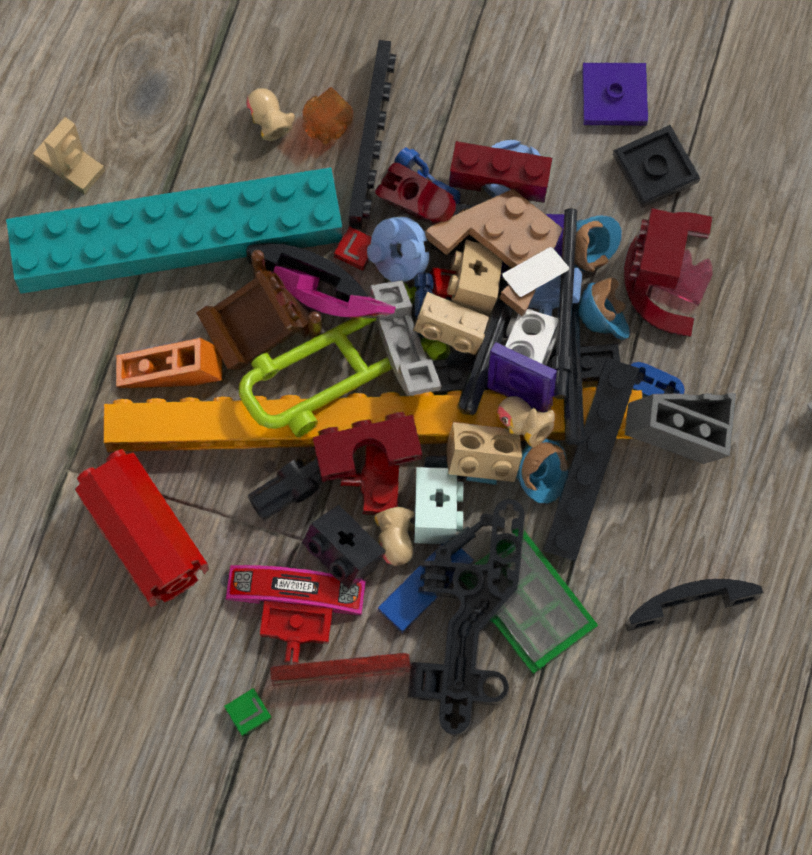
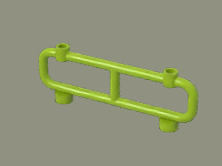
M403 282L412 305L415 302V291L417 290L415 286L409 288ZM351 318L274 359H271L268 353L261 354L251 363L254 369L242 377L238 392L242 403L252 418L259 425L271 429H278L288 425L296 437H301L313 430L318 424V420L312 413L313 411L392 370L388 357L368 367L347 338V335L376 321V318ZM427 338L420 339L424 352L426 351L432 361L447 358L446 343ZM335 342L356 374L278 415L267 414L252 393L253 385L261 380L267 381L273 378L280 370Z

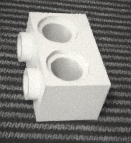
M527 309L523 317L518 314L517 319L511 318L506 331L508 340L506 345L503 346L546 365L557 340L558 318ZM526 333H534L536 335H527Z

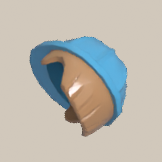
M600 215L577 221L575 268L583 272H594V269L608 263V260L618 250L622 237L621 227L614 218Z
M611 277L597 283L588 284L579 302V317L582 323L593 332L612 333L620 340L629 338V326L622 313L626 305L615 297V291L619 286V282Z
M545 439L536 447L526 444L521 451L522 459L516 477L525 493L535 502L546 504L553 502L561 495L568 474L569 465L565 451L559 443Z

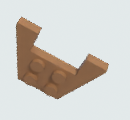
M511 189L451 217L448 221L429 227L425 231V235L428 241L448 255L470 234L509 267L514 268L549 247L555 249L563 228L518 192ZM508 285L501 292L500 299L523 317L527 312L536 289L519 297L513 288Z

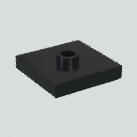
M671 125L613 150L612 155L642 208L695 185L700 181L699 174Z

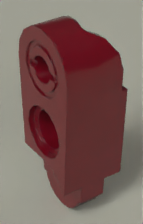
M392 163L387 169L388 173L375 190V194L393 208L432 225L450 220L456 210L454 196L400 163Z

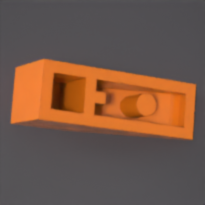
M202 338L116 355V387L196 386L222 380V357L214 344Z

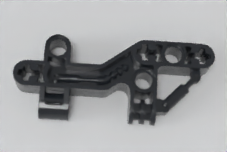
M505 499L499 502L495 507L493 515L482 514L480 521L471 528L467 526L447 543L439 546L436 550L434 561H421L420 566L425 568V574L420 575V580L424 581V586L418 588V593L455 598L460 601V608L448 623L444 664L411 662L407 698L440 702L439 722L443 730L451 736H462L468 732L472 724L474 703L499 705L507 699L510 692L509 683L503 674L496 671L477 669L480 636L515 598L519 590L525 515L522 505L513 499ZM507 510H513L514 516L519 517L512 520V534L505 533V519L500 517L505 516ZM483 526H492L490 556L487 564L476 565L452 562V555L476 537L474 533ZM503 543H510L515 546L516 552L513 557L503 559L498 556L497 548ZM501 567L507 568V580L509 584H512V587L506 588L505 593L499 592L498 586L494 585V583H500ZM446 571L454 572V589L444 588V583H449V577L445 576ZM471 573L477 576L479 581L474 589L465 590L460 587L459 582L463 575ZM426 673V677H425V687H424V690H423L424 674ZM491 679H497L503 684V692L497 697H489L484 693V686ZM448 699L457 702L468 700L467 706L462 704L459 706V714L462 718H465V722L459 723L457 729H452L451 723L446 721L447 717H451L454 714V704H447Z

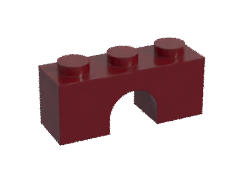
M456 141L450 168L449 187L481 192L483 185L499 184L509 189H514L529 201L545 203L553 158Z
M404 412L389 414L385 416V421L372 423L370 419L357 421L351 424L352 428L339 431L338 427L322 429L318 431L319 436L313 437L322 482L355 475L353 456L364 445H375L382 449L386 455L388 467L422 459V450L413 414L405 416Z

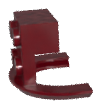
M652 208L648 220L642 219L640 230L633 239L626 255L624 283L627 295L634 309L646 322L659 330L687 337L692 335L695 318L673 314L661 309L649 299L646 292L649 284L676 289L681 274L687 236L708 239L712 216L690 212L673 213Z

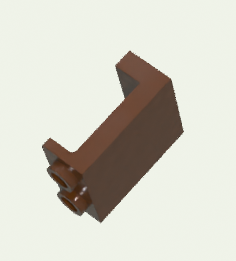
M259 270L255 273L257 278L217 305H206L196 312L228 369H243L252 363L255 358L267 353L304 328L299 320L301 313L298 307L292 301H288L283 292L285 285L276 273Z

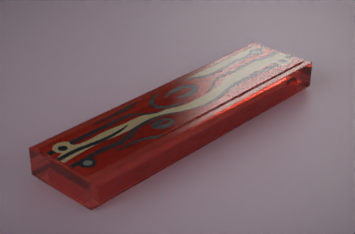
M398 653L272 666L270 668L272 686L406 673L410 672L409 654Z

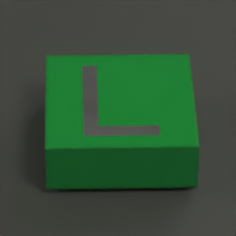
M254 688L224 706L242 737L272 719Z

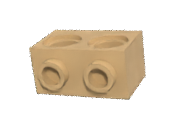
M453 422L446 446L448 474L515 482L522 459L520 435L510 434L507 428Z

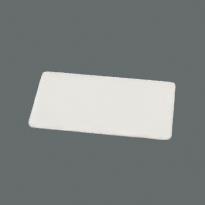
M549 247L503 273V277L517 295L522 297L568 271L569 267L552 247Z

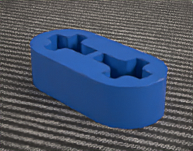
M643 362L631 364V366L639 368L638 372L644 374V381H641L639 385L634 384L633 390H642V398L652 394H664L662 389L666 390L668 386L674 388V394H684V385L677 377Z

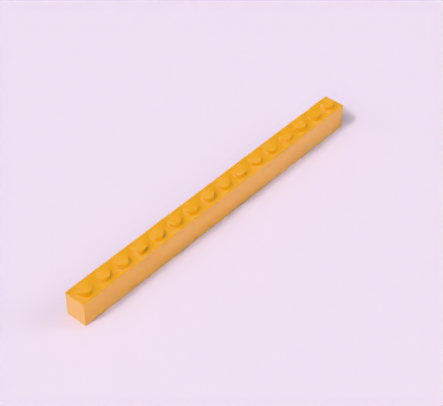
M596 387L582 389L584 423ZM632 389L628 403L641 399L642 390ZM484 390L477 412L471 416L462 414L457 407L462 391H450L447 395H434L432 392H427L414 396H400L399 393L387 392L381 394L380 397H367L366 394L353 393L347 395V398H337L313 411L312 413L318 420V424L313 430L301 437H296L288 425L278 429L259 425L252 418L242 401H233L231 397H216L213 401H200L198 398L187 397L180 399V402H166L164 399L152 398L146 400V403H133V401L128 399H117L113 401V404H104V445L107 452H115L123 449L125 452L314 447L313 437L319 436L318 431L322 429L338 427L339 431L352 428V423L370 419L372 423L385 421V416L396 412H404L405 416L413 414L420 444H442L448 442L453 422L509 429L500 421L497 413L500 403L507 397L494 390ZM284 395L276 400H267L264 396H255L263 410L270 415H278L306 400L300 399L297 395ZM553 397V405L550 410H553L555 413L554 427L546 439L551 441L565 440L564 399ZM628 405L616 439H634L625 435ZM520 435V441H526L523 435Z

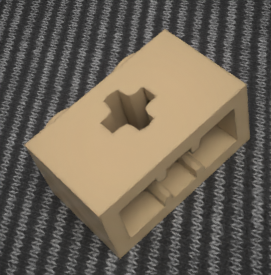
M466 240L462 251L455 252L451 264V270L456 271L455 275L451 276L447 289V294L452 295L451 302L490 316L498 296L502 260L482 244Z

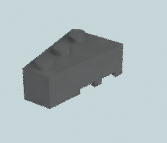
M712 393L701 395L652 394L628 403L625 435L702 464L730 456L736 393H727L725 395H712Z

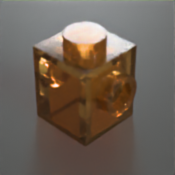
M332 87L328 88L319 97L313 96L310 98L302 110V126L305 132L314 140L318 138L324 145L332 139L337 140L342 137L347 131L348 125L353 122V108Z

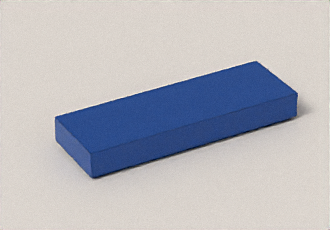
M462 548L451 557L454 563L472 564L474 561ZM436 550L425 561H434ZM421 566L378 607V611L401 633L439 597L418 593V588L424 586V581L420 580V575L425 574V568ZM446 571L445 576L449 577V583H444V588H448L453 583L454 572Z

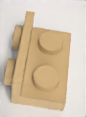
M427 292L413 331L421 333L427 339L438 340L451 345L460 352H469L475 355L484 340V331L489 316Z

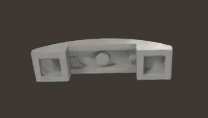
M403 280L371 285L372 298L396 307L394 314L378 317L376 320L388 359L401 387L408 396L441 390V384L432 359L427 360L418 333L413 331L415 325L411 317L412 305Z

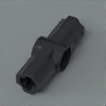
M312 453L303 460L299 458L289 462L277 472L275 478L247 495L254 510L263 521L293 502L300 503L306 500L319 489V485L324 483L321 479L316 453Z

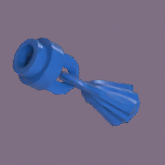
M405 147L398 153L394 159L395 163H400L411 170L417 164L422 168V170H417L419 175L426 179L428 178L432 183L454 196L455 203L460 204V192L432 177L429 174L427 164L420 158V154L416 150H410Z

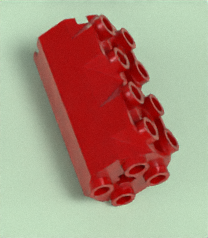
M123 449L117 450L107 457V462L96 469L94 467L88 468L80 473L77 477L80 484L75 488V491L92 520L126 568L127 573L140 593L145 597L149 605L153 607L157 605L155 599L163 600L165 603L194 586L199 581L196 577L197 572L201 570L205 574L209 567L135 454H126Z

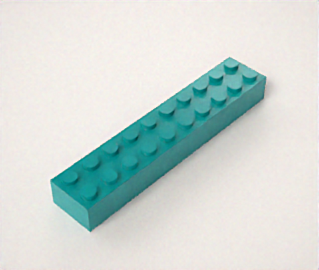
M331 167L6 219L14 280L20 294L247 257L246 250L252 244L272 243L307 248L338 243L343 238L341 216Z

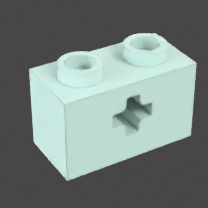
M416 467L414 543L445 544L456 536V532L463 530V511H457V502H463V482L457 481V475L448 474V468Z

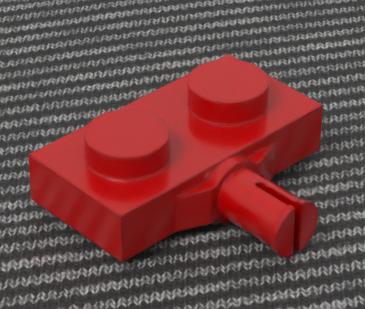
M366 446L365 465L361 474L355 473V475L340 478V486L360 487L363 496L362 514L376 515L387 509L398 507L399 465L388 467L386 455L382 449L375 446Z
M264 600L260 637L276 638L287 642L284 662L290 664L293 650L292 664H299L300 644L309 642L329 644L333 608Z

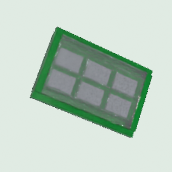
M524 530L518 594L493 623L530 672L535 674L598 627V624ZM503 543L497 548L498 556L503 559L513 557L516 552L515 546L510 543ZM490 553L484 556L475 564H487L489 561ZM501 567L500 583H494V585L498 586L499 592L505 593L506 588L512 587V584H509L507 580V568ZM471 573L463 575L460 579L468 590L474 589L479 581L478 577Z

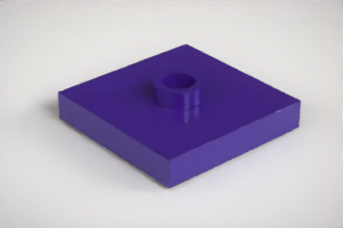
M646 63L582 64L583 125L647 126Z
M495 342L490 350L487 387L506 397L518 396L538 412L544 413L549 411L553 405L557 370Z

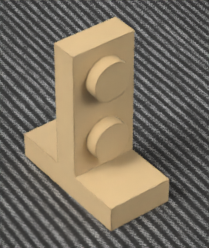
M66 117L63 118L33 153L37 161L84 195L105 172L102 164L83 151L76 125Z

